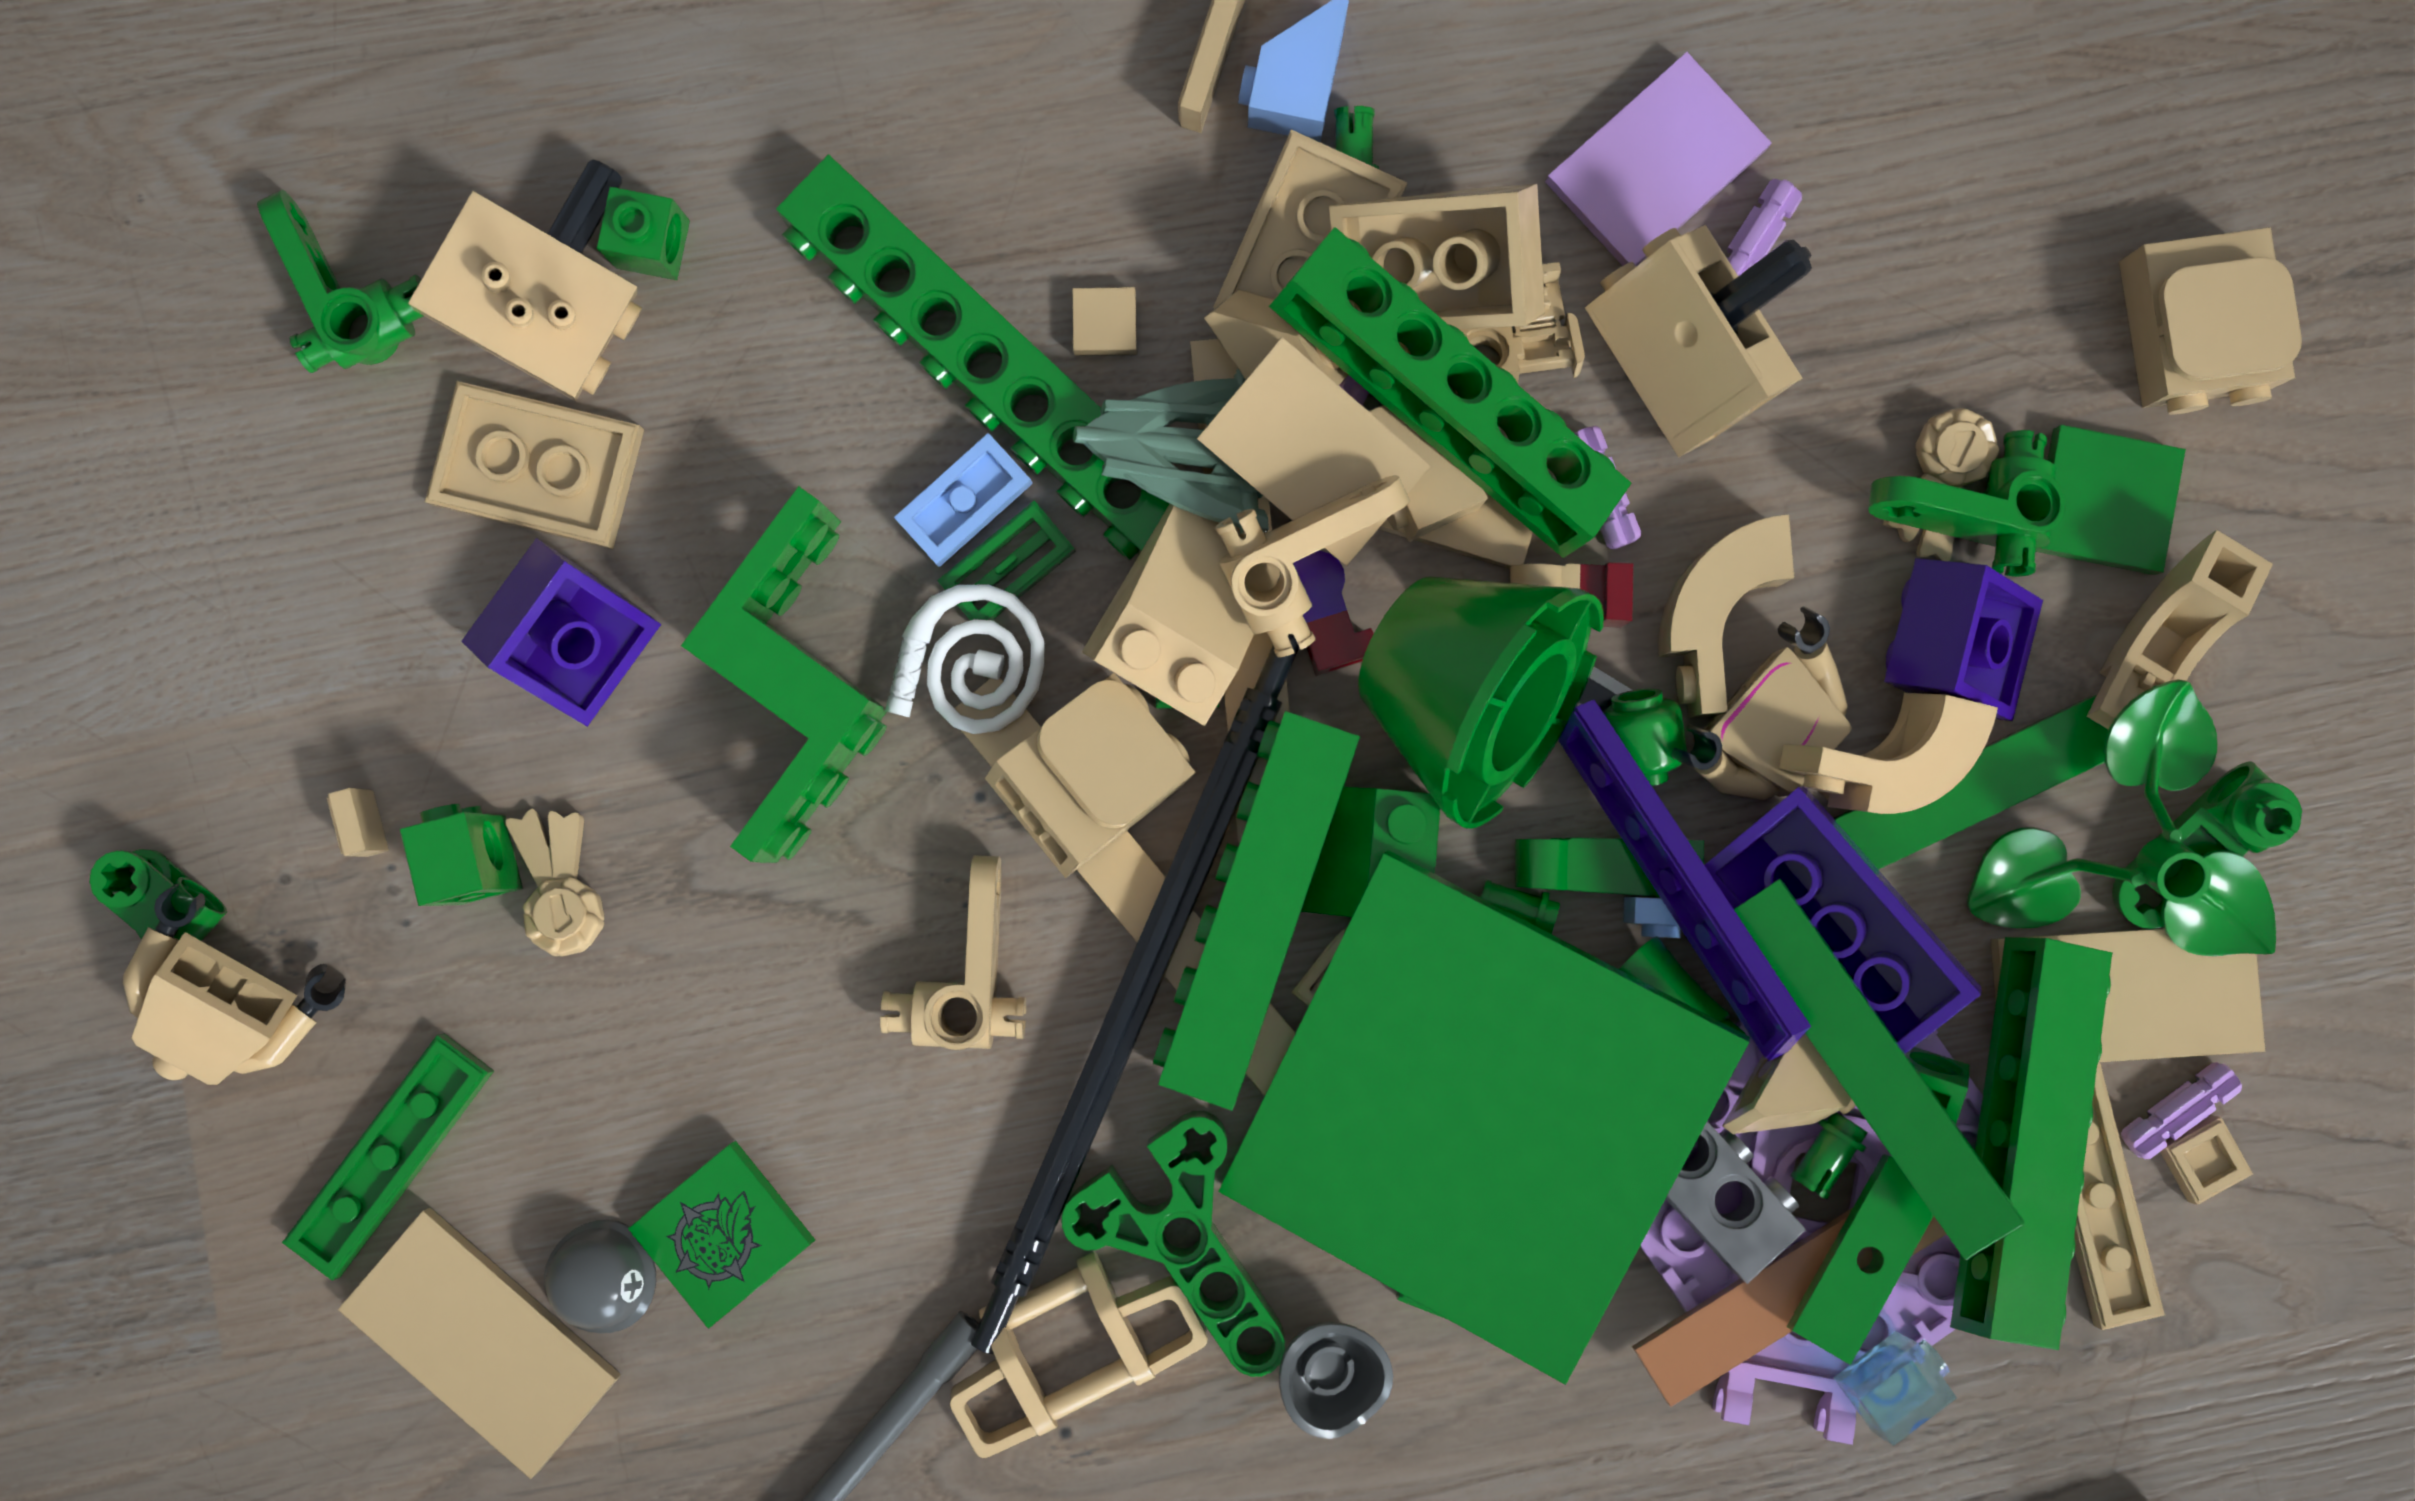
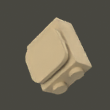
M2271 227L2144 244L2119 261L2142 408L2167 405L2169 415L2183 414L2209 407L2208 399L2229 397L2231 406L2249 405L2271 399V389L2295 378L2293 360L2301 349V330L2293 281L2287 268L2276 260Z
M1113 673L1104 681L1097 682L1049 717L1041 728L999 758L985 779L1062 875L1067 878L1179 790L1195 771L1189 765V755L1184 746L1176 737L1166 733L1154 719L1141 693L1130 684L1124 685L1118 676Z

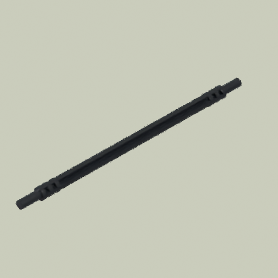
M1288 635V638L1295 653L1285 657H1277L1274 651L1275 648L1272 646L1254 689L1247 688L1026 1202L1010 1235V1239L994 1272L991 1283L995 1285V1289L971 1342L973 1347L982 1352L994 1354L991 1345L1003 1328H1006L1019 1296L1026 1297L1042 1258L1048 1248L1061 1214L1259 758L1257 757L1258 750L1269 720L1275 721L1281 708L1282 702L1277 699L1300 648L1295 637Z

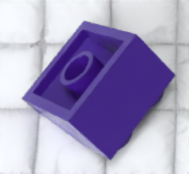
M536 538L461 642L486 667L588 727L661 624L584 568Z
M1915 558L1911 578L1905 583L1902 591V613L1896 637L1887 650V672L1884 682L1906 693L1949 695L1998 707L1996 719L2013 722L2043 600L1987 565Z

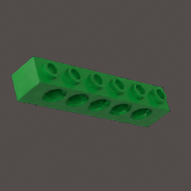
M1336 227L1330 231L1268 306L1562 558L1596 536L1632 484L1615 469L1614 464L1607 456L1594 451L1567 427L1564 420L1557 413L1543 407L1518 385L1512 374L1492 363L1469 343L1468 338L1461 330L1447 324L1419 299L1417 293L1410 286L1397 281L1370 257L1368 251L1360 243L1349 239ZM1348 299L1355 302L1362 312L1355 309ZM1399 342H1401L1408 348L1411 355L1402 349ZM1449 385L1456 389L1460 397L1452 392ZM1498 426L1506 433L1508 439L1502 435ZM1548 469L1554 474L1556 480L1551 477Z

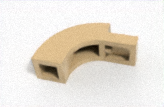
M1789 514L1755 521L1735 530L1716 542L1688 566L1668 598L1660 624L1658 654L1659 657L1684 656V666H1678L1676 671V690L1679 703L1688 704L1689 718L1714 717L1728 712L1722 637L1725 622L1736 602L1750 590L1778 587L1794 579Z
M2215 530L2203 539L2160 582L2118 639L2100 671V674L2105 676L2106 679L2087 717L2109 729L2119 712L2142 692L2172 680L2180 679L2187 681L2197 663L2215 641L2231 626L2249 615L2273 564L2218 530Z
M1904 693L1900 714L1894 728L1887 738L1873 750L1862 755H1855L1825 747L1784 744L1779 769L1805 775L1803 787L1829 792L1827 807L1879 814H1896L1912 811L1941 798L1952 790L1971 770L1989 739L1998 707L1949 695Z

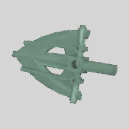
M1239 369L1236 370L1234 378L1177 384L1146 393L1132 400H1104L1100 408V417L1085 427L1075 426L1073 441L1084 444L1104 461L1101 475L1130 480L1148 493L1180 509L1209 520L1222 522L1231 517L1234 526L1240 528V533L1243 532V528L1236 514L1248 509H1254L1262 531L1267 533L1269 530L1268 516L1265 510L1258 508V498H1262L1263 495L1197 439L1204 430L1167 427L1176 421L1201 423L1208 426L1245 382L1246 379ZM1171 463L1213 468L1214 470L1211 474L1182 471Z

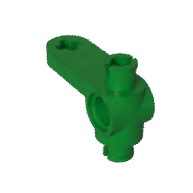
M279 190L257 202L260 216L314 327L300 334L296 333L289 337L292 348L297 349L300 347L302 349L295 354L308 372L314 373L319 368L333 361H336L343 369H348L358 363L364 365L381 363L393 355L399 343L415 336V328L412 322L424 317L413 310L408 304L422 280L417 274L393 288L383 278L360 289L340 288L307 219L291 196L284 190ZM367 314L368 323L365 331L359 337L350 339L349 329L352 322L357 317Z
M2017 430L2004 435L2003 458L1992 462L1988 473L1987 490L1978 493L1917 477L1889 476L1879 478L1871 483L1868 511L1871 515L1886 521L1995 547V555L1992 569L2001 574L2006 566L2005 576L2021 577L2035 573L2036 549L2045 547L2050 543L2051 530L2061 523L2065 515L2066 500L2061 486L2055 480L2056 466L2044 459V447L2047 444V437L2042 433H2038L2035 435L2034 442H2032L2034 431Z
M2248 761L2237 765L2219 778L2173 824L2183 834L2181 842L2200 856L2213 850L2231 851L2244 856L2248 851L2259 853L2288 841L2300 828L2302 808L2298 798L2290 789L2274 782L2254 762ZM2137 857L2133 861H2131L2125 868H2135ZM2115 879L2112 888V898L2117 910L2126 919L2139 927L2147 929L2163 927L2161 909L2165 898L2158 893L2162 899L2158 906L2153 908L2144 903L2136 909L2134 905L2140 899L2138 892L2135 891L2137 886L2126 880Z

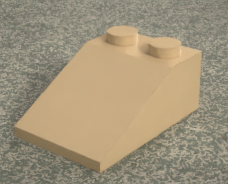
M1537 184L1473 188L1329 206L1331 230L1336 227L1346 237L1360 243L1375 262L1397 281L1410 286L1417 293L1419 299L1447 324L1458 329L1527 326L1545 314ZM1348 299L1355 309L1362 312L1355 302Z
M1169 504L1082 650V653L1205 726L1239 670L1254 633L1240 605L1236 601L1219 564V560L1229 553L1220 534L1215 529L1216 525L1220 522L1203 518ZM1235 527L1237 532L1240 533V528ZM1258 563L1247 572L1245 585L1253 591L1266 592L1276 585L1280 576V569L1271 563Z

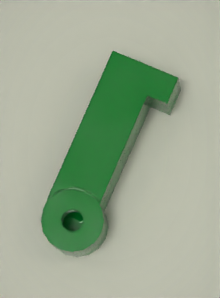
M1515 839V887L1660 897L1623 839ZM1688 840L1704 864V840Z

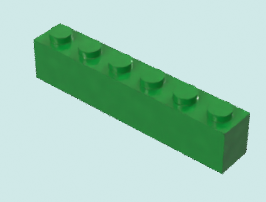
M1287 711L1284 712L1281 723L1269 720L1257 757L1268 760L1260 785L1248 782L1236 816L1237 819L1247 822L1239 846L1227 843L1215 880L1226 883L1219 906L1217 908L1206 905L1194 941L1205 945L1198 968L1185 967L1175 994L1174 1003L1184 1006L1177 1030L1168 1027L1164 1028L1153 1059V1064L1163 1067L1158 1085L1233 1111L1360 736Z
M2005 937L1975 1152L2022 1216L2025 1224L1967 1260H1964L1960 1254L1950 1328L1992 1340L2059 1350L2061 1331L2066 1320V1294L2071 1260L2075 1253L2074 1235L2079 1198L2084 1187L2083 1168L2088 1131L2093 1120L2092 1102L2097 1065L2102 1054L2101 1035L2106 998L2111 988L2110 968L2113 952L2049 938Z

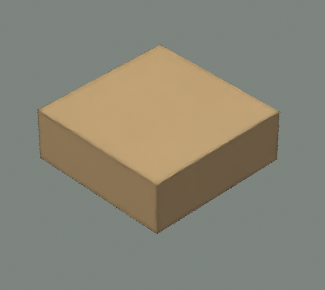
M1072 288L1074 355L1137 354L1136 288Z
M347 788L328 794L327 802L341 854L344 856L369 857L389 851L373 790Z
M2210 1115L2176 1140L2170 1137L2165 1140L2167 1147L2160 1151L2188 1202L2196 1205L2253 1175L2223 1119L2219 1116Z

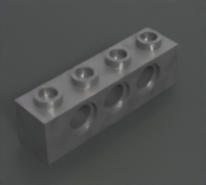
M1707 1121L1697 1139L1698 1151L1696 1156L1690 1162L1683 1165L1666 1200L1730 1271L1748 1284L1806 1229L1792 1215V1212L1799 1207V1204L1791 1194L1772 1176L1763 1183L1747 1165L1754 1158L1749 1148L1735 1134L1730 1133L1726 1129L1718 1133ZM1738 1181L1742 1188L1740 1205L1730 1213H1718L1715 1206V1196L1718 1189L1727 1182Z

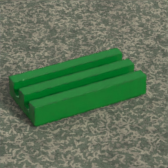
M1034 500L937 581L944 590L958 585L1034 521L1041 530L974 585L996 586L1051 540L1056 547L1004 589V591L1015 594L1019 599L1075 553L1076 550ZM976 601L957 604L969 620H994L1007 609L993 602H988L979 611L973 605Z

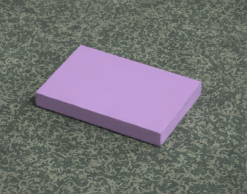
M1686 52L1551 172L1545 183L1622 266L1633 262L1637 267L1647 258L1642 249L1649 242L1672 228L1676 227L1678 230L1761 156L1772 142L1690 54Z

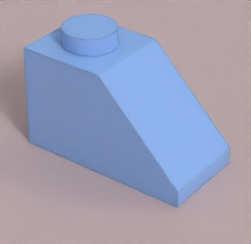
M1331 0L1263 44L1257 67L1245 66L1238 104L1249 106L1248 128L1287 136L1292 129L1321 142L1346 24L1349 0Z

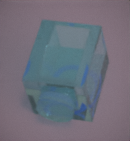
M1896 1331L1833 1377L1869 1429L1893 1446L1957 1399L1943 1379L1950 1373V1370L1939 1353L1926 1340L1923 1339L1918 1343Z

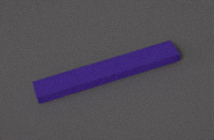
M1593 699L1575 707L1559 737V743L1765 1059L1767 1058L1768 1061H1771L1787 1053L1811 1028L1810 1023L1596 701Z

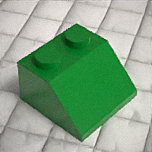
M1343 787L1301 912L1353 917L1383 854L1387 850L1435 874L1441 808L1431 794L1377 788Z

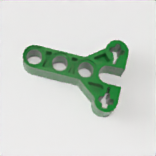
M1191 1111L1182 1115L1149 1138L1147 1143L1148 1149L1172 1185L1171 1196L1165 1202L1158 1205H1146L1139 1202L1126 1186L1114 1166L1110 1165L1077 1188L1069 1197L1062 1214V1229L1066 1238L1074 1246L1083 1250H1098L1105 1246H1110L1163 1263L1230 1363L1240 1373L1250 1377H1262L1272 1373L1281 1363L1285 1351L1283 1327L1276 1313L1212 1221L1215 1170L1223 1163L1227 1153V1132L1223 1123L1214 1114L1206 1111ZM1194 1128L1200 1135L1208 1131L1215 1135L1210 1140V1155L1203 1157L1197 1150L1181 1155V1150L1187 1145L1188 1136L1186 1131L1188 1129ZM1086 1202L1091 1209L1099 1208L1101 1205L1106 1207L1112 1203L1110 1209L1105 1213L1102 1222L1103 1229L1099 1230L1093 1223L1087 1224L1084 1227L1078 1223L1083 1211L1082 1203ZM1187 1218L1198 1226L1201 1235L1194 1245L1188 1248H1177L1166 1240L1164 1235L1165 1226L1173 1219ZM1214 1272L1229 1274L1237 1284L1235 1293L1225 1301L1208 1299L1200 1288L1202 1280L1207 1275ZM1260 1326L1272 1334L1274 1340L1266 1352L1259 1355H1251L1239 1347L1237 1343L1238 1337L1249 1327Z

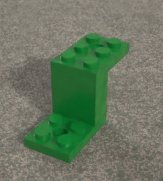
M800 486L797 487L681 645L808 738L802 749L730 846L750 862L777 863L782 856L790 860L808 839L812 829L805 824L817 807L821 804L828 808L844 790L849 777L843 772L857 753L864 757L868 755L879 742L887 728L881 722L887 713L885 712V707L767 623L774 613L782 616L793 605L802 589V585L797 583V581L811 562L816 565L821 564L834 549L839 539V534L835 530L841 521L818 499Z

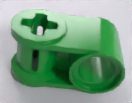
M139 849L132 852L119 850L106 853L95 862L90 872L89 883L94 896L135 930L141 940L148 927L155 929L159 923L154 909L156 899L161 893L179 883V887L171 899L175 910L184 914L188 913L191 903L200 893L205 897V906L195 919L179 927L174 938L180 940L186 932L203 941L227 913L224 904L212 892L190 879L170 862L165 855L156 850ZM130 867H134L136 870L133 874L128 871ZM132 883L137 886L135 890L129 887Z

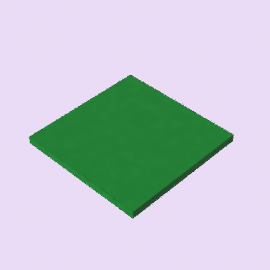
M1387 850L1383 854L1218 1192L1566 1385L1750 1042V1037Z

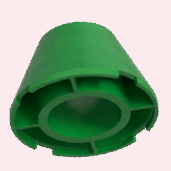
M1430 576L1424 577L1409 586L1386 612L1375 630L1363 657L1358 678L1359 695L1444 814L1452 822L1466 829H1473L1489 822L1503 811L1504 806L1497 803L1496 800L1504 794L1513 782L1525 788L1541 768L1558 742L1575 707H1577L1592 673L1597 656L1586 649L1591 628L1598 632L1603 629L1602 604L1596 596L1579 588Z

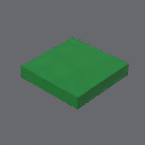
M2059 425L2054 428L2047 461L2056 466L2055 480L2064 492L2066 511L2061 523L2051 530L2050 543L2045 547L2036 549V552L2150 575L2164 573L2186 449L2066 425Z

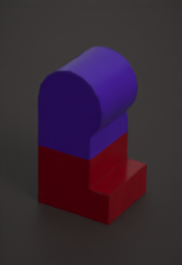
M1320 550L1296 561L1293 565L1312 603V607L1303 614L1309 630L1315 636V641L1306 647L1315 676L1362 662L1373 636L1372 628L1357 633L1354 632L1342 596L1345 573L1340 561L1332 554Z

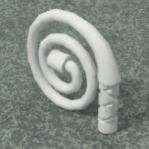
M956 585L931 596L911 618L901 636L904 640L901 643L899 658L893 676L894 680L892 681L893 685H891L889 692L891 695L888 696L885 712L910 717L913 705L912 698L914 699L915 689L917 688L916 685L918 684L921 672V662L923 663L927 646L925 645L930 643L934 626L944 612L961 602L988 600L1008 608L1020 620L1031 643V660L1025 687L1011 707L993 718L975 720L962 716L946 700L941 684L942 663L948 650L962 637L972 634H988L1002 642L1009 656V669L1004 682L993 693L983 696L972 693L965 685L964 677L968 668H972L975 675L996 680L1000 678L1003 670L1004 655L979 649L976 654H964L955 661L951 672V689L964 705L979 710L1002 705L1017 689L1023 673V651L1014 635L993 620L973 619L953 626L935 643L928 660L927 686L935 709L954 728L971 734L1000 731L1022 716L1039 690L1044 669L1045 642L1034 614L1015 594L991 585Z

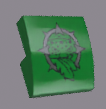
M736 1140L628 1228L708 1329L816 1241Z

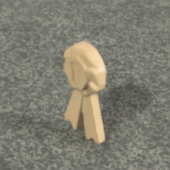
M1964 408L1950 409L1931 417L1924 425L1915 446L1916 455L1924 473L1921 476L1922 479L1958 488L1986 477L1992 462L1999 453L1992 423L1984 419L1983 416ZM1886 520L1883 522V525L1886 527L1897 528L1900 539L1903 542L1913 540L1919 531V528ZM1923 530L1916 551L1917 557L1934 555L1939 561H1950L1954 537Z
M532 808L526 812L522 820L515 818L506 819V826L538 886L523 905L525 934L533 944L552 956H567L583 952L592 945L604 926V912L600 895L577 879L584 818L579 813H571L563 818L557 812L550 811L548 815L549 845L540 815Z

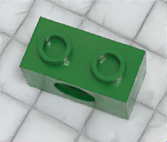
M450 804L420 812L422 823L400 829L418 906L464 905L523 889L510 833L506 826V816L483 814L481 806L461 808L460 804Z

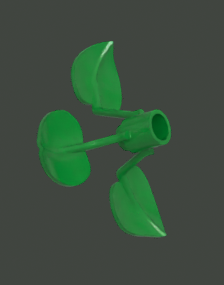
M2180 679L2172 680L2142 692L2119 712L2109 727L2105 738L2104 761L2109 775L2117 783L2125 786L2145 784L2144 796L2163 831L2162 837L2151 840L2143 846L2138 854L2136 867L2129 869L2081 858L2067 861L2065 844L2052 832L2035 827L2015 829L1994 841L1980 861L1967 897L1968 910L1974 916L1992 925L2008 928H2038L2055 923L2069 915L2079 904L2081 898L2080 885L2071 873L2084 871L2126 880L2134 886H2141L2146 883L2165 898L2161 909L2164 931L2171 941L2189 953L2214 957L2233 954L2267 955L2275 952V912L2268 888L2258 869L2243 856L2231 851L2213 850L2200 856L2181 842L2183 835L2181 830L2173 824L2158 794V786L2170 791H2180L2195 785L2209 773L2215 762L2218 745L2216 728L2211 716L2197 698L2190 682Z

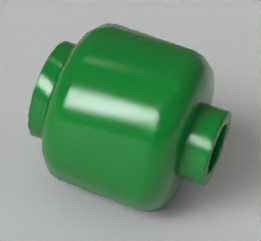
M1637 689L1613 696L1611 698L1612 705L1603 711L1604 715L1651 786L1668 781V772L1682 764V762L1674 760L1671 756L1673 748L1676 747L1687 752L1679 704L1673 700L1663 698L1662 690Z

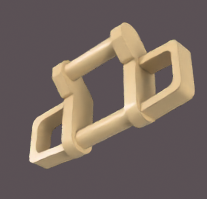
M1093 1251L1077 1260L1078 1267L1029 1291L1026 1297L1019 1296L1006 1328H1003L991 1345L996 1360L954 1385L950 1391L951 1410L975 1453L981 1458H988L1036 1435L1042 1436L1058 1427V1419L1133 1381L1137 1386H1140L1155 1378L1159 1372L1205 1347L1208 1338L1204 1324L1173 1277L1163 1278L1117 1297L1103 1264L1096 1252ZM1088 1291L1095 1309L1121 1358L1045 1396L1019 1348L1013 1329ZM1164 1300H1172L1178 1305L1190 1329L1186 1334L1147 1355L1127 1316ZM987 1306L979 1309L980 1319H982ZM1006 1378L1026 1417L994 1432H985L980 1428L967 1401Z

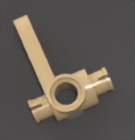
M1398 475L1385 477L1365 485L1266 534L1263 533L1258 523L1257 514L1254 509H1248L1236 514L1243 528L1242 533L1237 532L1231 517L1216 525L1215 529L1220 534L1229 552L1219 560V564L1232 589L1233 595L1240 605L1254 634L1268 633L1277 657H1285L1295 653L1288 638L1289 634L1294 635L1301 650L1315 641V636L1309 630L1303 614L1312 607V603L1293 563L1403 509L1410 502V499ZM1265 562L1277 566L1280 569V578L1272 589L1266 592H1256L1245 585L1246 574L1254 565Z
M974 855L972 858L969 881L965 982L917 981L913 994L884 991L881 1010L899 1011L900 1015L886 1014L881 1016L880 1028L882 1033H911L913 1046L944 1047L951 1050L966 1048L991 1049L994 1036L1024 1039L1026 1020H1011L1007 1018V1015L1023 1016V1014H1026V997H996L1001 902L1000 856ZM952 998H964L974 1006L977 1020L970 1032L959 1033L947 1025L944 1018V1010Z

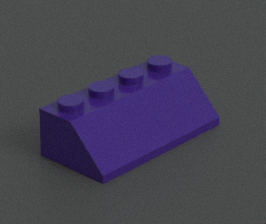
M1798 787L1705 864V867L1733 909L1781 879L1905 1054L1981 995L1982 987L1805 787Z

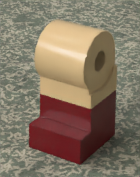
M1608 562L1605 565L1565 564V566L1520 564L1510 567V583L1579 588L1596 596L1603 608V627L1622 628L1632 621L1633 563Z

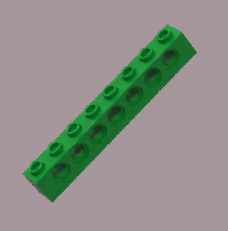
M828 154L776 208L788 227L782 234L784 239L807 261L810 262L816 255L825 261L833 269L827 278L853 304H856L862 297L879 312L873 319L874 323L893 342L901 347L908 339L925 355L918 363L939 385L947 389L954 382L971 398L964 405L965 408L984 427L992 432L1000 425L1017 441L1010 448L1011 451L1030 470L1038 475L1046 468L1063 484L1056 491L1057 494L1076 513L1084 518L1092 511L1109 527L1102 534L1103 537L1122 556L1130 561L1136 554L1140 555L1170 503L1141 488V496L1137 503L1126 509L1115 508L1106 501V493L1114 482L1124 479L1101 475L1104 461L1094 453L1090 460L1081 465H1070L1060 458L1063 445L1073 438L1075 426L1085 427L1100 417L1101 407ZM855 226L864 230L861 241L851 249H838L834 247L835 238L842 229ZM901 268L910 272L909 280L901 290L885 292L879 289L880 280L887 271ZM945 310L956 315L955 324L947 333L931 335L924 331L927 318L934 312ZM982 353L997 354L1002 358V364L995 375L980 379L969 373L970 365L975 357ZM1028 395H1039L1048 401V409L1044 416L1033 422H1025L1015 416V408L1018 402Z

